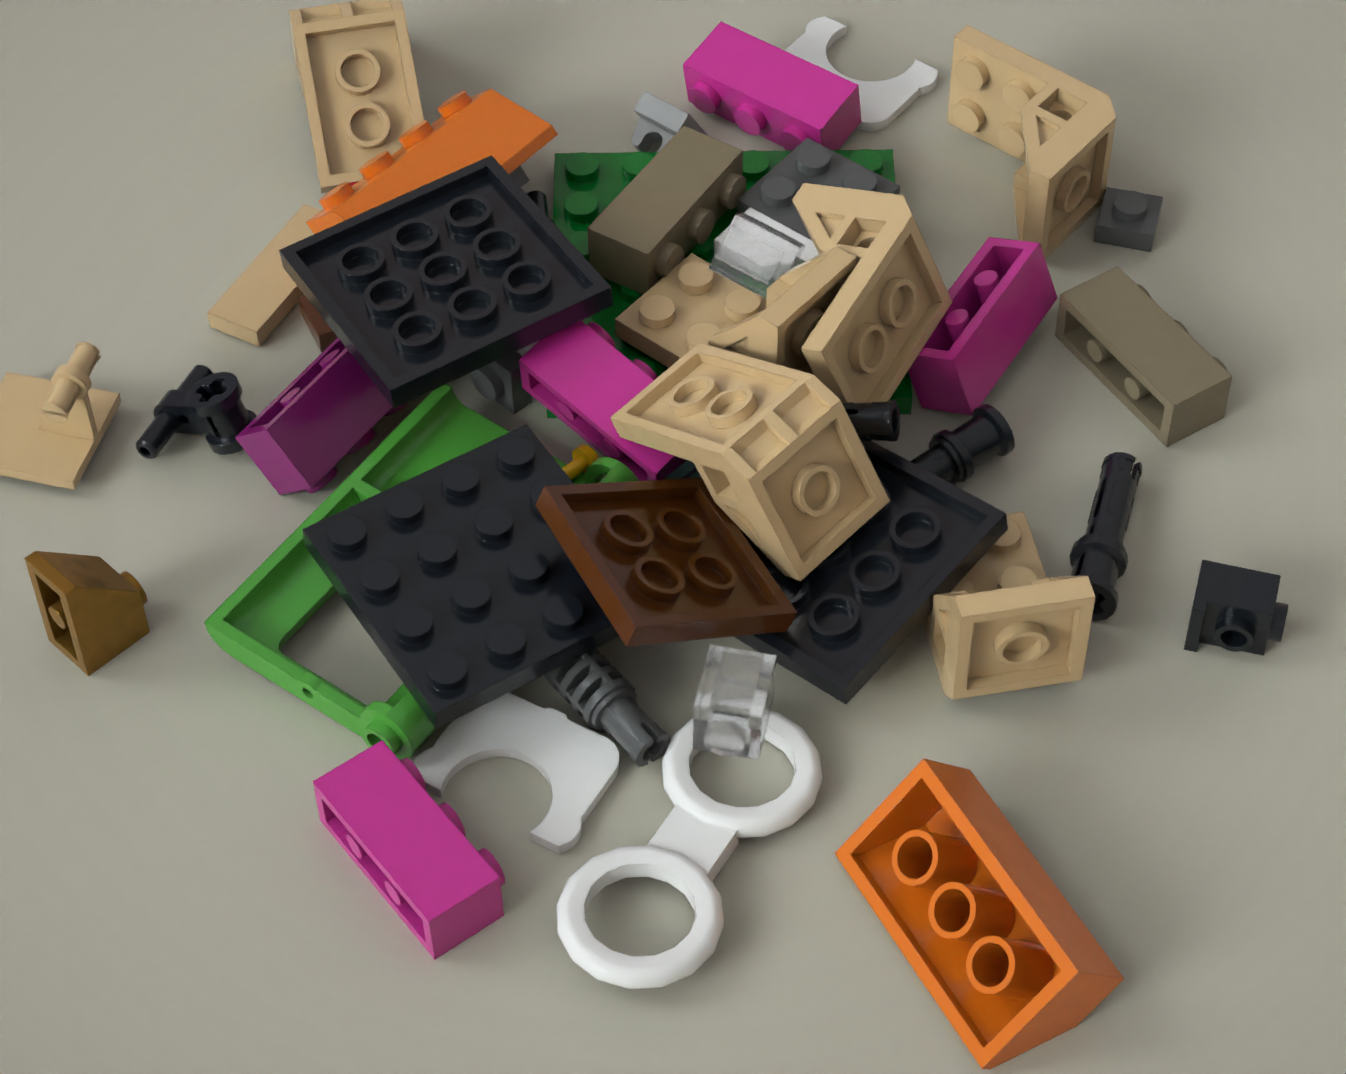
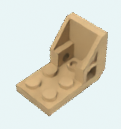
M357 0L289 10L293 52L302 95L305 98L321 193H328L344 182L351 183L361 180L363 176L359 171L360 167L384 151H388L390 155H393L403 147L398 138L415 125L424 121L402 0Z
M966 25L954 36L947 122L1025 162L1014 174L1012 193L1018 240L1040 243L1046 259L1102 205L1107 185L1116 115L1110 95Z
M803 183L792 201L818 253L821 254L838 246L856 256V267L840 287L837 295L815 328L810 332L801 350L814 375L842 403L887 402L952 304V300L904 195Z
M835 246L786 271L767 288V294L764 295L691 253L672 269L666 277L658 281L615 318V336L668 368L698 343H703L814 374L801 347L837 295L840 287L856 267V256Z
M698 343L610 417L620 438L694 462L714 502L785 576L798 581L803 580L890 501L841 400L814 374Z
M1024 511L1006 514L1008 530L950 593L933 596L932 612L923 621L944 695L952 700L1082 680L1095 603L1093 588L1088 576L1046 577Z

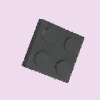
M806 138L737 199V217L739 218L751 207L812 240L792 201L803 183L899 195L900 185Z

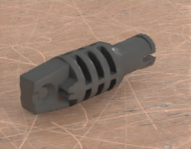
M597 648L544 674L552 687L557 692H560V695L568 704H571V707L583 717V720L592 729L607 731L608 734L612 735L639 767L648 765L649 758L652 762L655 761L668 748L670 736L638 706L635 688L626 678H623V675L612 666L603 654H600Z

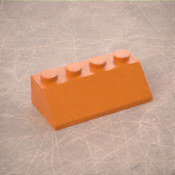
M488 89L471 97L463 90L437 108L441 117L430 125L427 120L422 121L402 134L398 140L403 147L393 155H390L388 151H384L360 167L359 171L363 178L351 187L348 182H344L325 194L319 200L323 209L306 223L312 232L316 234L491 155L510 174L556 137L558 133L550 123L493 89Z
M923 758L834 853L981 1069L990 1070L1076 1027L1124 980L1116 966L970 769Z

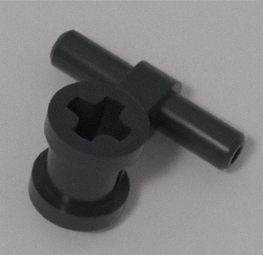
M204 365L194 366L178 389L169 390L153 411L155 419L136 442L138 453L148 459L156 458L174 433L206 434V440L212 451L221 455L233 454L243 450V447L235 437L257 416L253 411L245 408L240 398L242 387L237 377L229 372L213 374L212 370Z

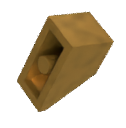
M34 551L24 558L48 640L87 676L94 673L150 632L143 606L147 603L146 593L136 578L129 572L123 571L119 574L100 556Z

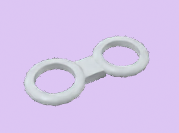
M752 705L724 706L693 717L672 736L662 759L664 790L675 807L647 845L618 847L590 858L568 878L556 906L558 936L575 964L595 979L623 988H660L691 976L714 954L724 928L722 897L713 881L738 846L739 838L765 837L794 825L813 807L823 781L818 749L803 728L782 714ZM748 735L766 740L782 750L794 767V778L787 790L775 800L760 806L734 807L714 801L699 790L690 776V766L694 756L707 744L727 736ZM650 877L668 882L685 894L695 911V921L690 933L676 947L657 955L629 956L610 950L594 938L585 922V913L591 899L605 886L624 878Z

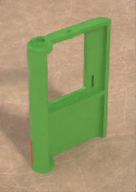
M445 384L435 389L204 621L212 639L222 650L236 660L362 737L369 747L382 740L397 758H411L434 733L436 728L404 683L385 703L373 701L365 705L280 651L284 644L337 591L304 546L303 529L499 438L510 431L462 404L457 399L453 387ZM552 455L561 468L567 465V463ZM603 456L595 459L588 466L585 474L582 472L572 480L574 484L639 481L637 476L626 465L611 457Z

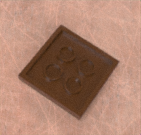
M702 478L544 486L535 504L626 647L785 632L798 613L737 525L714 502Z

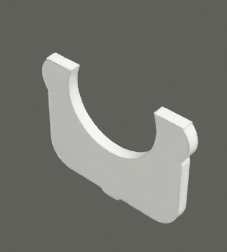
M826 16L811 20L805 28V33L784 50L859 85L862 122L856 129L863 131H877L886 128L918 96L930 93L937 85L938 70L916 59L907 71L888 80L861 81L841 74L829 63L826 53L836 40L847 35V26Z
M509 692L451 721L435 742L434 747L421 752L413 762L425 781L427 791L441 798L450 779L462 768L476 761L494 757L517 759L533 766L546 778L553 796L547 815L535 829L529 832L530 840L558 854L570 850L578 843L582 835V823L586 821L615 780L620 769L619 751L610 739L568 720L567 714L551 707L544 709Z

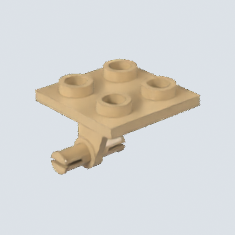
M88 342L77 343L67 365L59 366L52 380L12 372L5 374L0 383V475L72 490L76 489L121 403L120 393L90 388L91 379L89 376L101 355H98L100 351L96 346Z

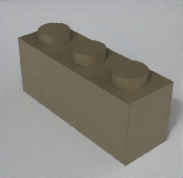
M683 126L587 228L589 263L602 277L642 295L681 263L697 243L702 244L708 239L714 224L728 209L737 207V199L745 193L747 183L746 178L743 177V150Z
M1118 266L1060 294L1055 336L1166 447L1224 418L1232 375L1218 358L1212 357L1189 335L1182 323L1173 320L1151 298L1143 286L1136 284Z

